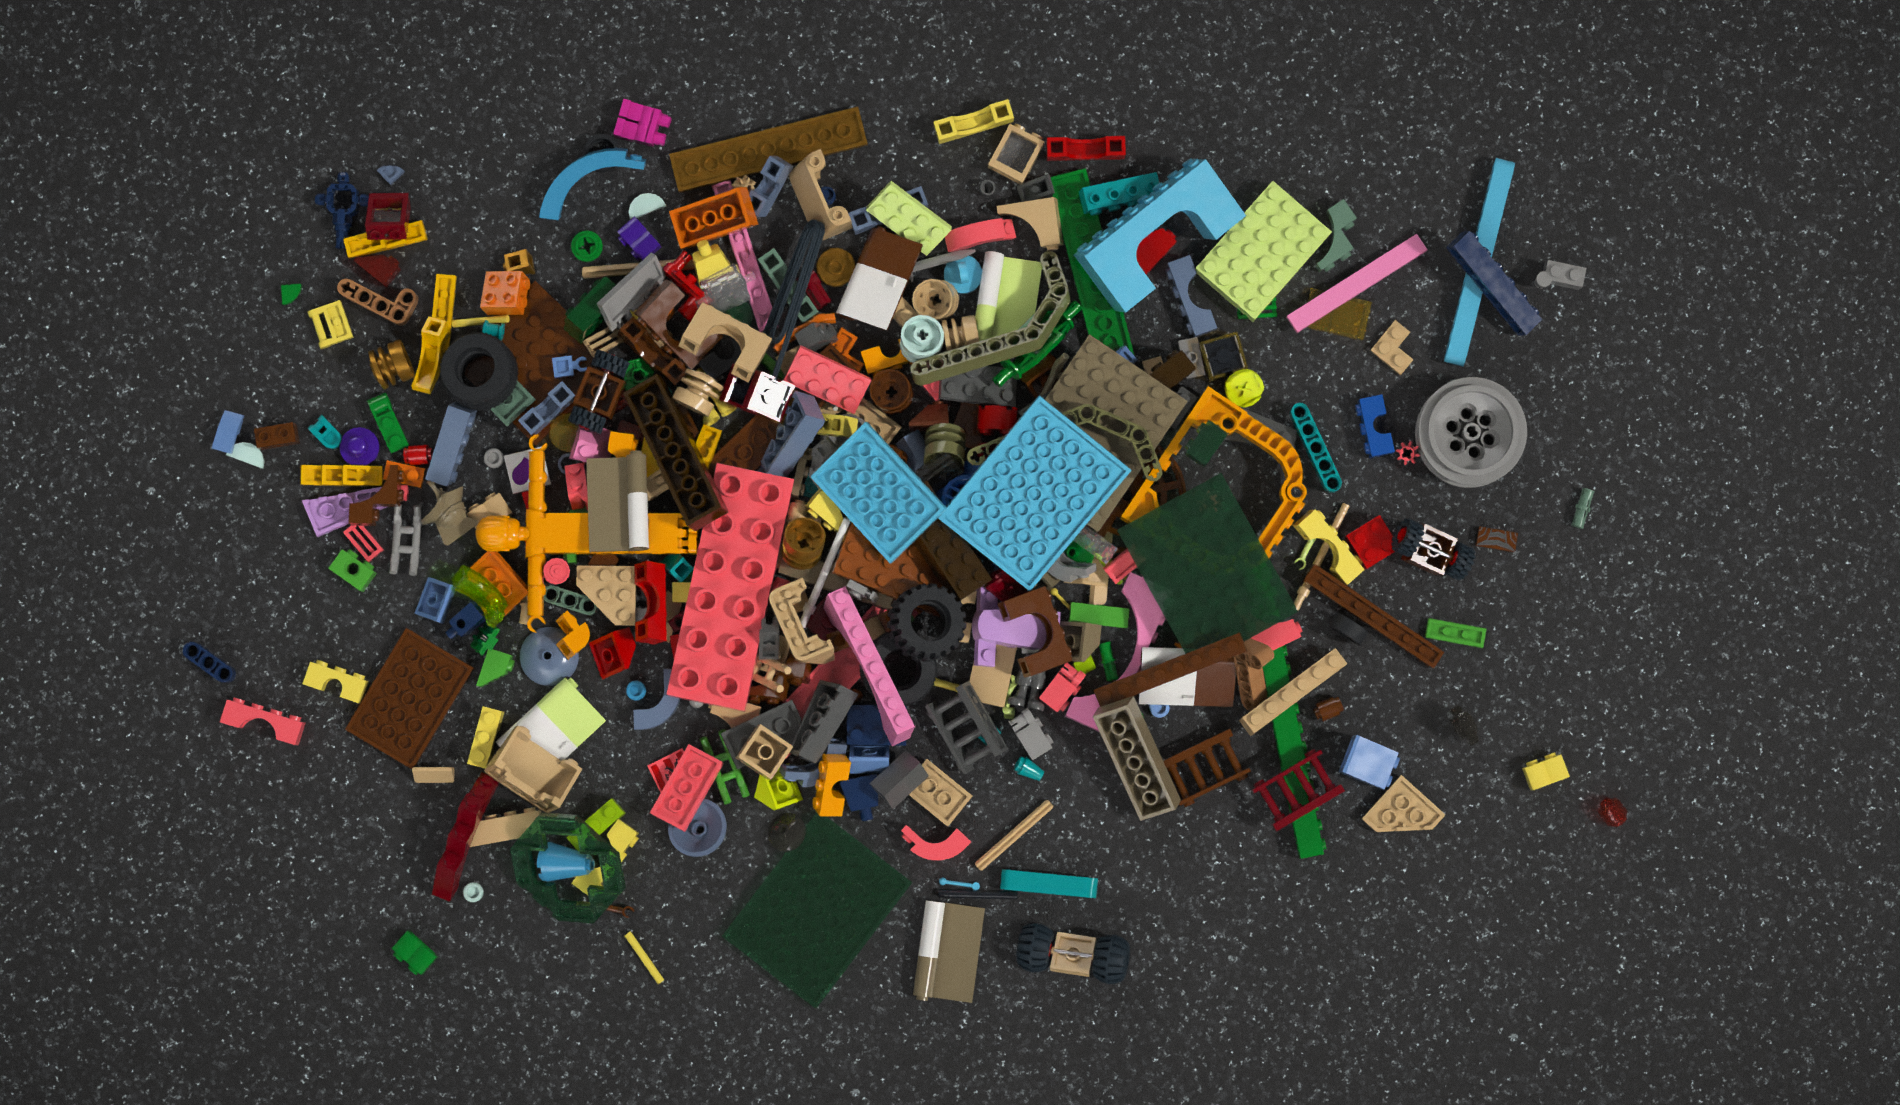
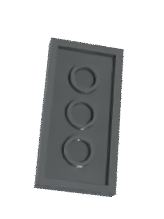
M985 366L939 380V399L980 405L1007 406V408L1012 409V407H1016L1017 380L1011 377L1000 388L998 385H995L992 378L1003 368Z
M790 700L722 732L720 735L736 769H740L746 765L735 757L757 725H763L789 744H792L802 720L793 700Z

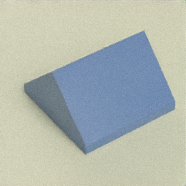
M428 577L414 614L443 624L457 587Z
M850 745V774L882 773L889 766V746Z

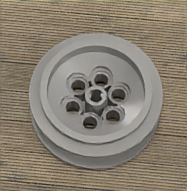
M1478 377L1460 378L1439 388L1424 403L1415 426L1416 446H1419L1417 450L1425 466L1442 481L1464 488L1485 486L1506 475L1519 461L1527 440L1526 418L1517 399L1500 384ZM1468 410L1470 412V419H1464L1461 416V411ZM1481 416H1486L1489 419L1488 426L1480 423ZM1448 422L1455 424V432L1447 430L1446 424ZM1467 429L1472 430L1471 433L1474 434V437H1469V433L1466 432ZM1485 435L1492 437V445L1484 443L1483 438ZM1452 441L1459 444L1460 448L1458 451H1453L1450 448ZM1470 448H1475L1478 451L1476 458L1469 455Z

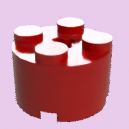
M985 405V408L979 406L978 431L983 436H995V433L1005 436L1017 422L1018 408L1012 407V410H1007V406Z

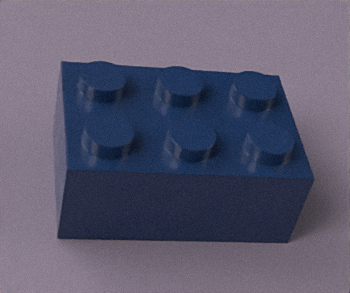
M852 705L847 712V745L892 746L883 729L877 705ZM906 740L894 746H906Z

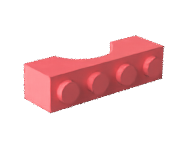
M233 697V701H226L220 720L221 723L243 728L249 721L262 718L273 726L277 740L299 745L305 723L301 722V717L291 714L289 718L284 717L281 711L271 709L268 712L263 710L264 706L252 703V706L244 704L245 700Z

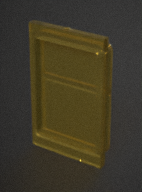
M1311 288L1308 302L1325 291ZM1352 298L1309 325L1308 328L1363 340L1372 302Z

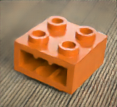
M486 271L480 308L487 315H524V309L527 306V291L530 288L529 278L522 271Z

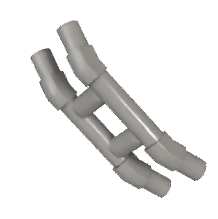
M400 504V507H394L390 574H397L399 553L411 554L409 574L412 576L417 575L421 533L420 522L422 520L421 505H414L413 526H401L402 504ZM401 534H413L412 546L400 545Z

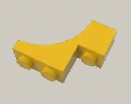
M428 316L421 330V355L411 386L412 390L431 394L440 376V363H442L441 359L443 358L442 350L449 337L447 321Z

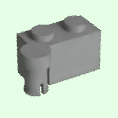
M1548 260L1544 263L1543 271L1536 276L1534 284L1537 288H1545L1551 284L1580 290L1583 287L1587 268Z
M1026 708L1021 711L1022 714L1008 722L1031 760H1034L1052 749L1051 744L1054 742L1048 733L1044 734L1041 727L1043 724L1037 716L1033 717L1030 710Z

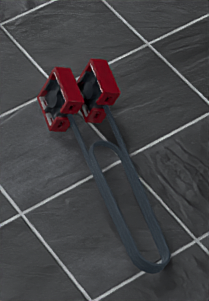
M812 219L805 225L763 331L767 336L769 333V337L772 338L771 342L774 344L779 343L785 336L773 374L769 375L756 370L748 383L731 374L735 365L732 364L719 397L720 401L750 414H759L773 421L782 422L795 385L779 380L777 376L824 237L825 226L823 223ZM809 245L783 328L778 337L774 339L777 325Z

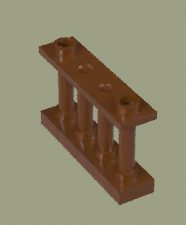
M1231 729L1223 731L1163 761L1183 799L1180 801L1179 806H1190L1195 803V798L1234 779H1237L1239 782L1248 777L1247 773L1251 772L1250 768L1242 769L1229 743L1231 741L1230 737L1233 736ZM1217 743L1223 746L1236 773L1226 779L1212 753V746ZM1199 752L1202 755L1205 754L1218 783L1207 787L1194 761V755ZM1182 760L1188 764L1200 789L1199 792L1191 796L1176 769L1178 767L1176 763Z

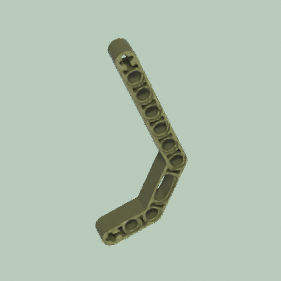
M1046 251L1040 257L1049 292L1027 327L913 362L910 371L915 384L920 386L1041 349L1071 301L1069 289L1056 253ZM1054 309L1048 321L1041 324L1046 313Z
M1083 404L1062 413L1065 416L1072 415L1077 426L1088 423L1132 442L1145 477L1149 481H1157L1161 478V465L1148 432L1142 426L1091 404ZM1087 407L1093 411L1092 417L1088 419L1084 418L1081 414L1082 410ZM1106 415L1125 423V432L1118 433L1102 426L1100 418ZM1134 431H1143L1144 439L1136 441L1133 438ZM1005 436L969 450L967 454L969 463L974 466L981 465L985 461V455L979 458V462L971 460L973 452L983 453L982 448L986 447V453L989 456L990 446L992 444H999ZM1148 448L1151 450L1152 456L1150 459L1145 460L1141 457L1140 452L1142 449ZM1155 459L1156 463H1152L1153 468L1159 470L1156 478L1148 475L1150 467L1149 465L1144 467L1143 463H1149Z

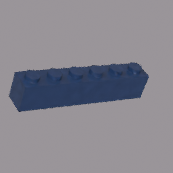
M1470 231L1461 232L1446 247L1518 336L1527 335L1542 320L1539 316V311L1534 306H1531L1527 301L1526 295L1515 287L1514 280L1506 276L1502 271L1503 267L1493 260L1490 251L1479 243V238L1475 233Z

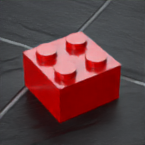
M1380 515L1344 537L1353 553L1361 560V566L1365 570L1395 552L1392 550L1393 546H1391L1393 535Z

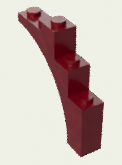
M481 772L469 794L465 795L459 805L456 823L448 834L445 852L437 864L432 895L449 902L458 889L463 866L478 825L499 785L498 781L486 773Z

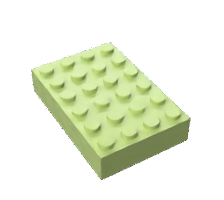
M1274 181L1268 185L1246 210V216L1223 236L1195 268L1197 274L1234 307L1238 308L1252 322L1257 319L1332 233L1331 230Z

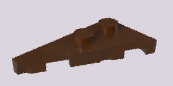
M961 402L953 424L964 429L966 433L965 447L972 449L982 443L981 434L978 431L979 404Z

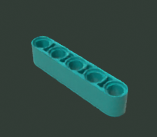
M1296 403L1290 410V418L1323 489L1328 493H1335L1342 485L1339 473L1308 407L1303 403ZM1294 409H1303L1304 416L1301 418L1297 417L1294 414ZM1303 426H1310L1312 434L1305 435L1302 431ZM1311 444H1319L1320 452H1312ZM1320 461L1328 463L1329 469L1327 471H1322L1319 468ZM1328 479L1336 480L1337 487L1335 489L1328 487Z
M1002 869L1000 889L1096 898L1098 878Z

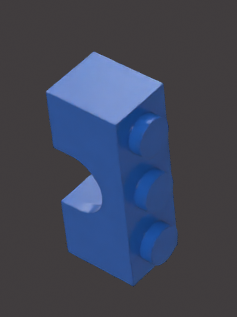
M1383 395L1359 399L1355 409L1357 416H1361L1362 423L1359 424L1361 435H1365L1366 443H1364L1365 454H1369L1370 458L1393 454L1395 450L1391 433L1380 434L1373 427L1374 419L1386 414Z

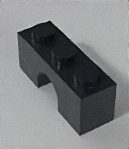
M733 338L730 339L735 347V353L732 358L728 360L720 359L713 351L698 363L704 372L718 383L727 378L726 374L730 372L732 364L736 363L741 354L740 346Z

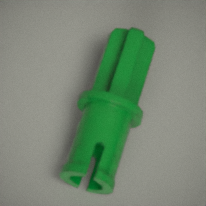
M1111 642L1101 643L1099 645L1102 657L1101 664L1104 666L1107 682L1115 681L1118 679Z

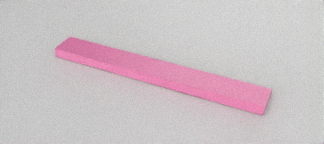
M731 180L712 185L714 194L718 195L732 190ZM747 229L729 234L728 237L759 331L763 333L772 310V305Z
M1416 234L1287 315L1286 318L1296 333L1419 257L1428 249Z

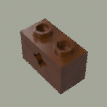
M293 422L254 429L256 445L260 450L300 444L297 424Z

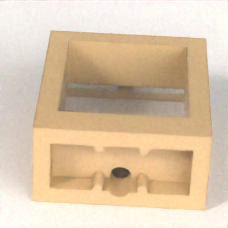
M1009 124L988 164V168L1020 185L1023 184L1044 146L1042 137L1033 132L1032 134L1025 132V128L1019 124Z

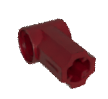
M813 270L805 293H807L816 309L819 310L828 305L831 299L823 289L820 279Z

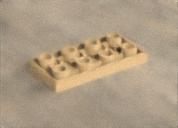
M996 645L995 667L974 666L973 663L970 683L983 704L1004 708L1017 647L1010 648Z

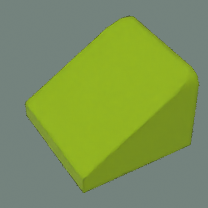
M1091 655L1085 662L1073 663V667L1076 670H1081L1085 674L1096 668Z

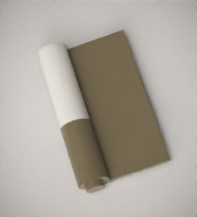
M636 450L631 451L626 457L586 458L589 552L648 550L646 455L642 454V451Z
M926 900L913 995L916 996L917 1000L928 1001V997L969 1003L973 1002L985 908Z

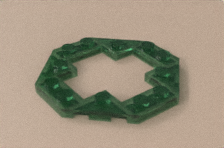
M541 812L510 848L516 883L522 889L526 888L533 894L532 898L542 907L546 906L549 908L558 921L594 924L626 888L620 853L578 815ZM546 834L577 836L580 854L598 855L604 886L590 885L587 888L589 902L559 900L555 882L537 880L532 850H547Z

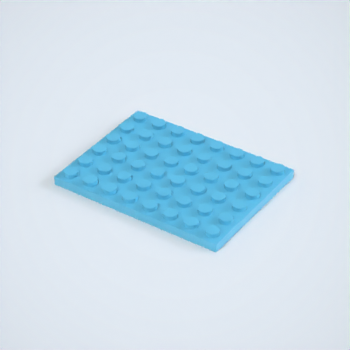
M1039 395L946 506L947 509L938 519L1027 590L1031 591L1132 470Z

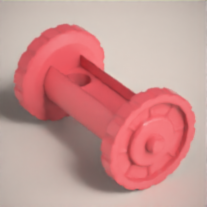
M553 558L547 561L543 570L544 578L550 584L555 585L565 582L570 573L569 565L561 558Z

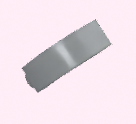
M1063 552L1047 572L1061 581L1072 582L1078 578L1089 577L1097 569L1096 563L1076 562Z

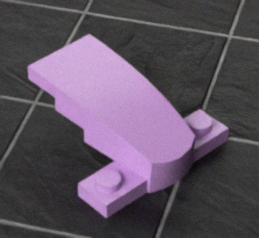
M986 587L977 590L976 612L972 620V635L975 640L974 666L995 667L996 645L1040 650L1046 640V630L1043 623L1033 615H1023L1004 622L1000 610L997 609L998 598L987 590ZM1057 612V613H1058V622H1059V625H1060V612Z

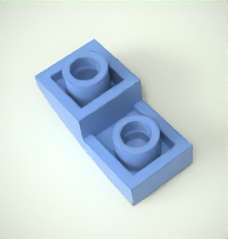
M227 410L224 411L212 449L229 454L233 453L244 415Z

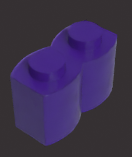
M635 216L617 231L620 235L618 239L625 247L629 245L633 249L630 253L637 261L640 259L644 260L650 253L654 254L662 247Z

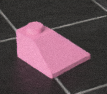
M579 427L569 458L584 462L585 464H587L586 458H611L612 454L608 452L611 430L603 428L601 434Z

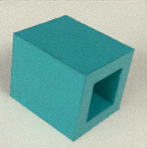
M668 554L660 562L665 564V570L680 583L694 570L680 554Z

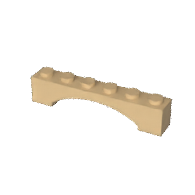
M1336 648L1242 717L1239 722L1249 735L1252 736L1347 665V662Z

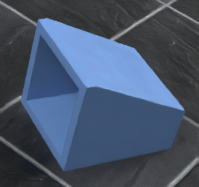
M1353 735L1339 773L1385 790V787H1389L1393 778L1390 775L1393 768H1397L1400 758L1397 757L1398 752L1361 736Z

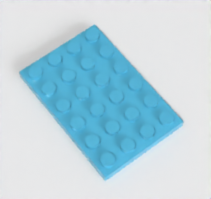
M865 422L811 476L815 483L889 563H893L947 509L868 422Z

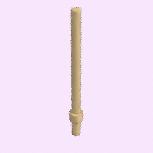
M1342 503L1332 524L1336 531H1338L1350 507L1345 503ZM1325 541L1313 564L1319 567L1330 548ZM1306 582L1299 587L1298 595L1291 607L1296 611H1299L1304 599L1310 593V585Z

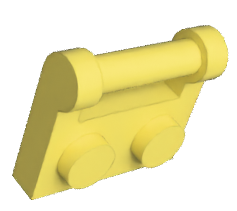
M341 300L308 311L309 318H312L320 341L318 343L320 349L354 338ZM323 313L332 336L329 339L326 337L319 317Z

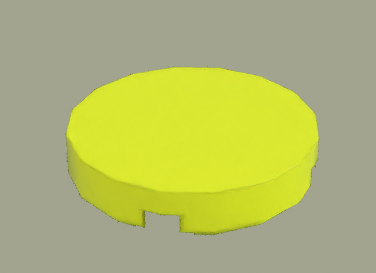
M1242 369L1235 371L1229 376L1225 382L1224 390L1228 400L1237 406L1248 407L1260 400L1261 394L1264 391V385L1261 377L1256 372Z

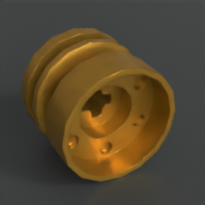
M400 339L388 343L389 353L385 354L381 347H378L379 357L374 350L368 351L372 372L383 389L389 388L387 379H389L393 386L396 385V375L403 382L415 377L411 361Z
M806 517L796 518L789 522L785 528L781 548L782 558L789 566L794 569L806 570L818 564L821 560L826 537L821 524Z

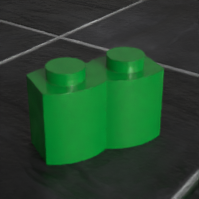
M410 930L406 931L392 947L393 955L401 962L405 960L409 964L408 969L415 975L418 973L423 975L439 957Z

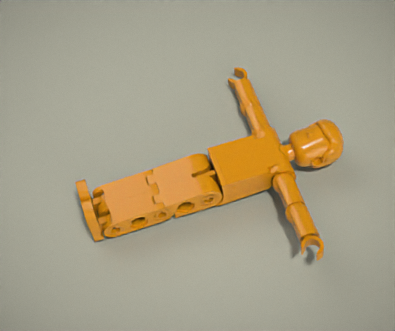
M538 434L533 435L529 440V447L533 451H529L530 482L528 489L529 507L526 509V526L521 527L520 522L515 518H510V516L496 515L486 516L481 519L475 531L478 544L483 550L488 552H510V549H516L520 545V541H526L525 558H528L529 585L527 616H531L527 626L534 633H537L531 625L534 619L538 618L546 624L545 619L541 617L544 616V595L546 594L543 572L547 560L545 554H688L689 552L691 555H697L700 543V529L693 531L689 528L688 537V530L683 529L688 526L683 520L684 518L681 513H648V550L589 552L588 513H546L545 483L547 481V474L545 472V452L543 451L546 450L548 444L545 443L540 449L534 448L533 442L539 436Z

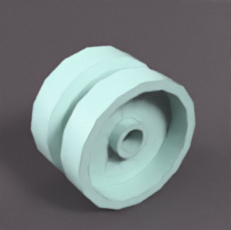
M918 315L906 321L901 330L900 338L902 355L909 362L913 363L917 360L940 354L944 340V331L941 324L936 319L926 315Z

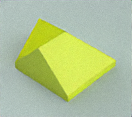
M780 767L771 780H767L759 775L754 798L772 810H777L803 800L796 781L785 780L779 772Z

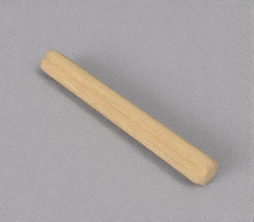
M1045 800L975 862L979 870L986 868L1053 808L1050 801Z

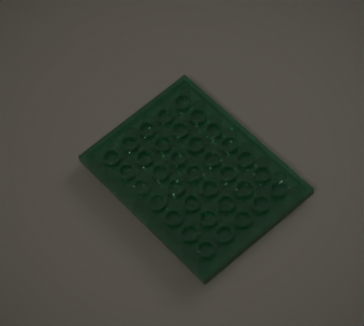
M1222 473L1117 530L1185 654L1239 632L1243 641H1246L1298 612Z
M816 813L722 937L814 1008H817L912 882L827 816H819Z

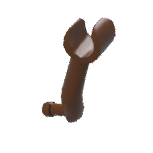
M596 902V906L590 911L592 914H595L596 910L600 907L607 911L621 913L624 917L630 918L626 915L625 910L630 908L635 912V909L632 906L622 908L603 902Z

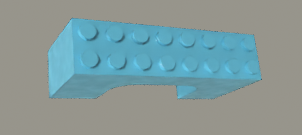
M1190 158L1184 162L1182 169L1179 171L1175 170L1169 174L1167 181L1158 183L1152 188V193L1143 195L1137 200V205L1133 208L1132 206L1128 207L1122 212V217L1118 220L1115 218L1107 224V229L1103 232L1102 230L1098 231L1092 236V241L1088 244L1083 243L1077 248L1078 252L1074 256L1114 311L1126 313L1156 289L1139 266L1136 251L1139 243L1175 213L1179 211L1184 212L1202 237L1217 240L1246 216L1206 159Z

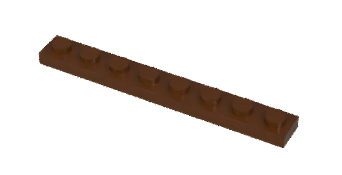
M1313 564L1303 579L1304 582L1430 668L1434 669L1444 654L1438 647L1316 564Z
M1239 632L1093 691L1101 707L1132 697L1247 651V648Z

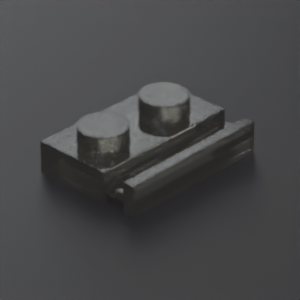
M941 452L917 469L916 475L921 478L923 483L928 481L934 492H937L947 485L949 481L964 472V467L949 453Z

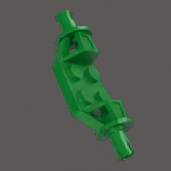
M1075 300L1072 301L1041 349L1017 356L1013 363L1010 361L1011 359L1001 361L1003 369L992 378L995 385L1001 388L1011 377L1020 380L1023 373L1037 365L1065 338L1068 331L1074 328L1071 319L1082 310L1081 305ZM1053 311L1046 313L1041 324L1048 321ZM1034 314L1019 329L1027 327Z

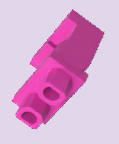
M623 98L619 112L620 118L617 119L613 133L615 138L651 147L654 144L664 146L666 134L659 133L658 129L659 126L669 128L672 120L671 117L663 114L659 109L637 104Z

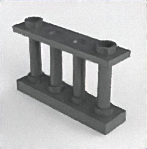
M970 681L956 687L957 695L938 705L934 701L925 706L927 715L935 723L954 756L958 769L964 775L974 770L972 763L989 753H993L996 757L1008 750ZM961 701L964 702L967 712L947 722L942 712ZM972 718L977 725V729L957 739L952 729ZM979 736H983L987 746L967 756L962 746Z

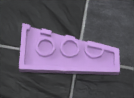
M382 487L329 497H319L312 500H302L316 536L320 537L349 524V503L365 501L374 496ZM377 507V509H379V511L382 510V509H384V508H386V507Z

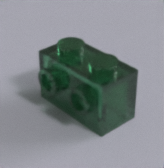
M1210 420L1206 424L1201 423L1196 430L1198 436L1195 440L1191 438L1184 447L1187 449L1185 455L1203 468L1228 435L1226 431Z

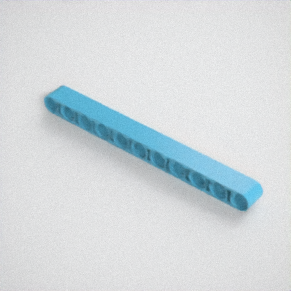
M1495 158L1476 230L1479 243L1490 251L1491 257L1515 167V162ZM1467 273L1465 274L1444 357V362L1462 367L1467 357L1482 297V291Z

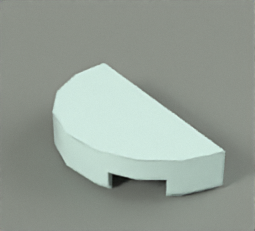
M641 194L634 198L630 204V220L634 216L638 218L666 207V204L656 194Z
M237 443L234 445L232 454L226 453L227 456L262 469L264 468L265 461L262 452L251 443Z

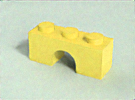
M317 660L316 663L310 662L303 681L304 685L325 691L327 683L332 679H337L342 684L340 697L356 703L362 702L369 681L364 680V675L354 672L352 676L346 674V669L335 666V669L328 668V663Z
M482 707L467 764L481 768L487 767L494 753L493 746L496 735L500 731L504 716L503 711Z

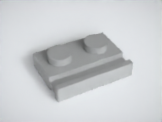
M851 579L849 580L847 587L850 590L851 596L858 600L863 598L866 600L870 599L872 603L876 604L879 597L874 591L871 594L868 588Z

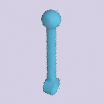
M943 877L939 879L940 885L951 884L972 887L974 890L980 888L977 882L972 884L946 880Z

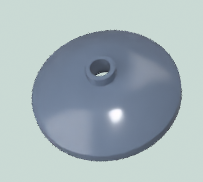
M544 627L535 630L537 633L532 632L528 635L520 650V664L527 677L540 685L554 686L565 677L569 679L573 675L578 665L579 652L567 660L556 644L566 636L563 630L555 627ZM546 652L551 653V658L548 660L544 657Z
M707 799L702 801L685 832L668 824L669 838L674 847L681 853L691 857H702L715 851L723 842L727 830V822L723 811L718 805ZM704 828L703 832L699 834L698 829Z

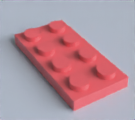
M800 345L783 381L855 414L872 378Z
M688 744L650 814L685 832L724 763Z

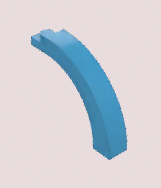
M626 148L597 150L576 159L562 170L549 187L541 206L539 218L559 220L568 191L586 174L600 168L615 166L644 170L646 159H642V156L637 154H630V157H628V149Z

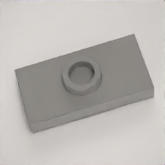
M1194 337L1178 341L1179 350H1183L1196 367V370L1186 377V380L1205 376L1198 338Z

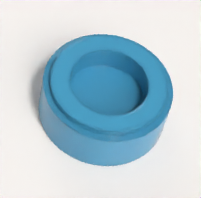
M632 681L627 685L626 693L632 700H641L646 695V687L640 681Z

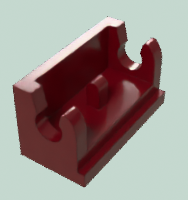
M1002 569L990 573L992 580L986 585V589L1001 602L1029 592V590Z

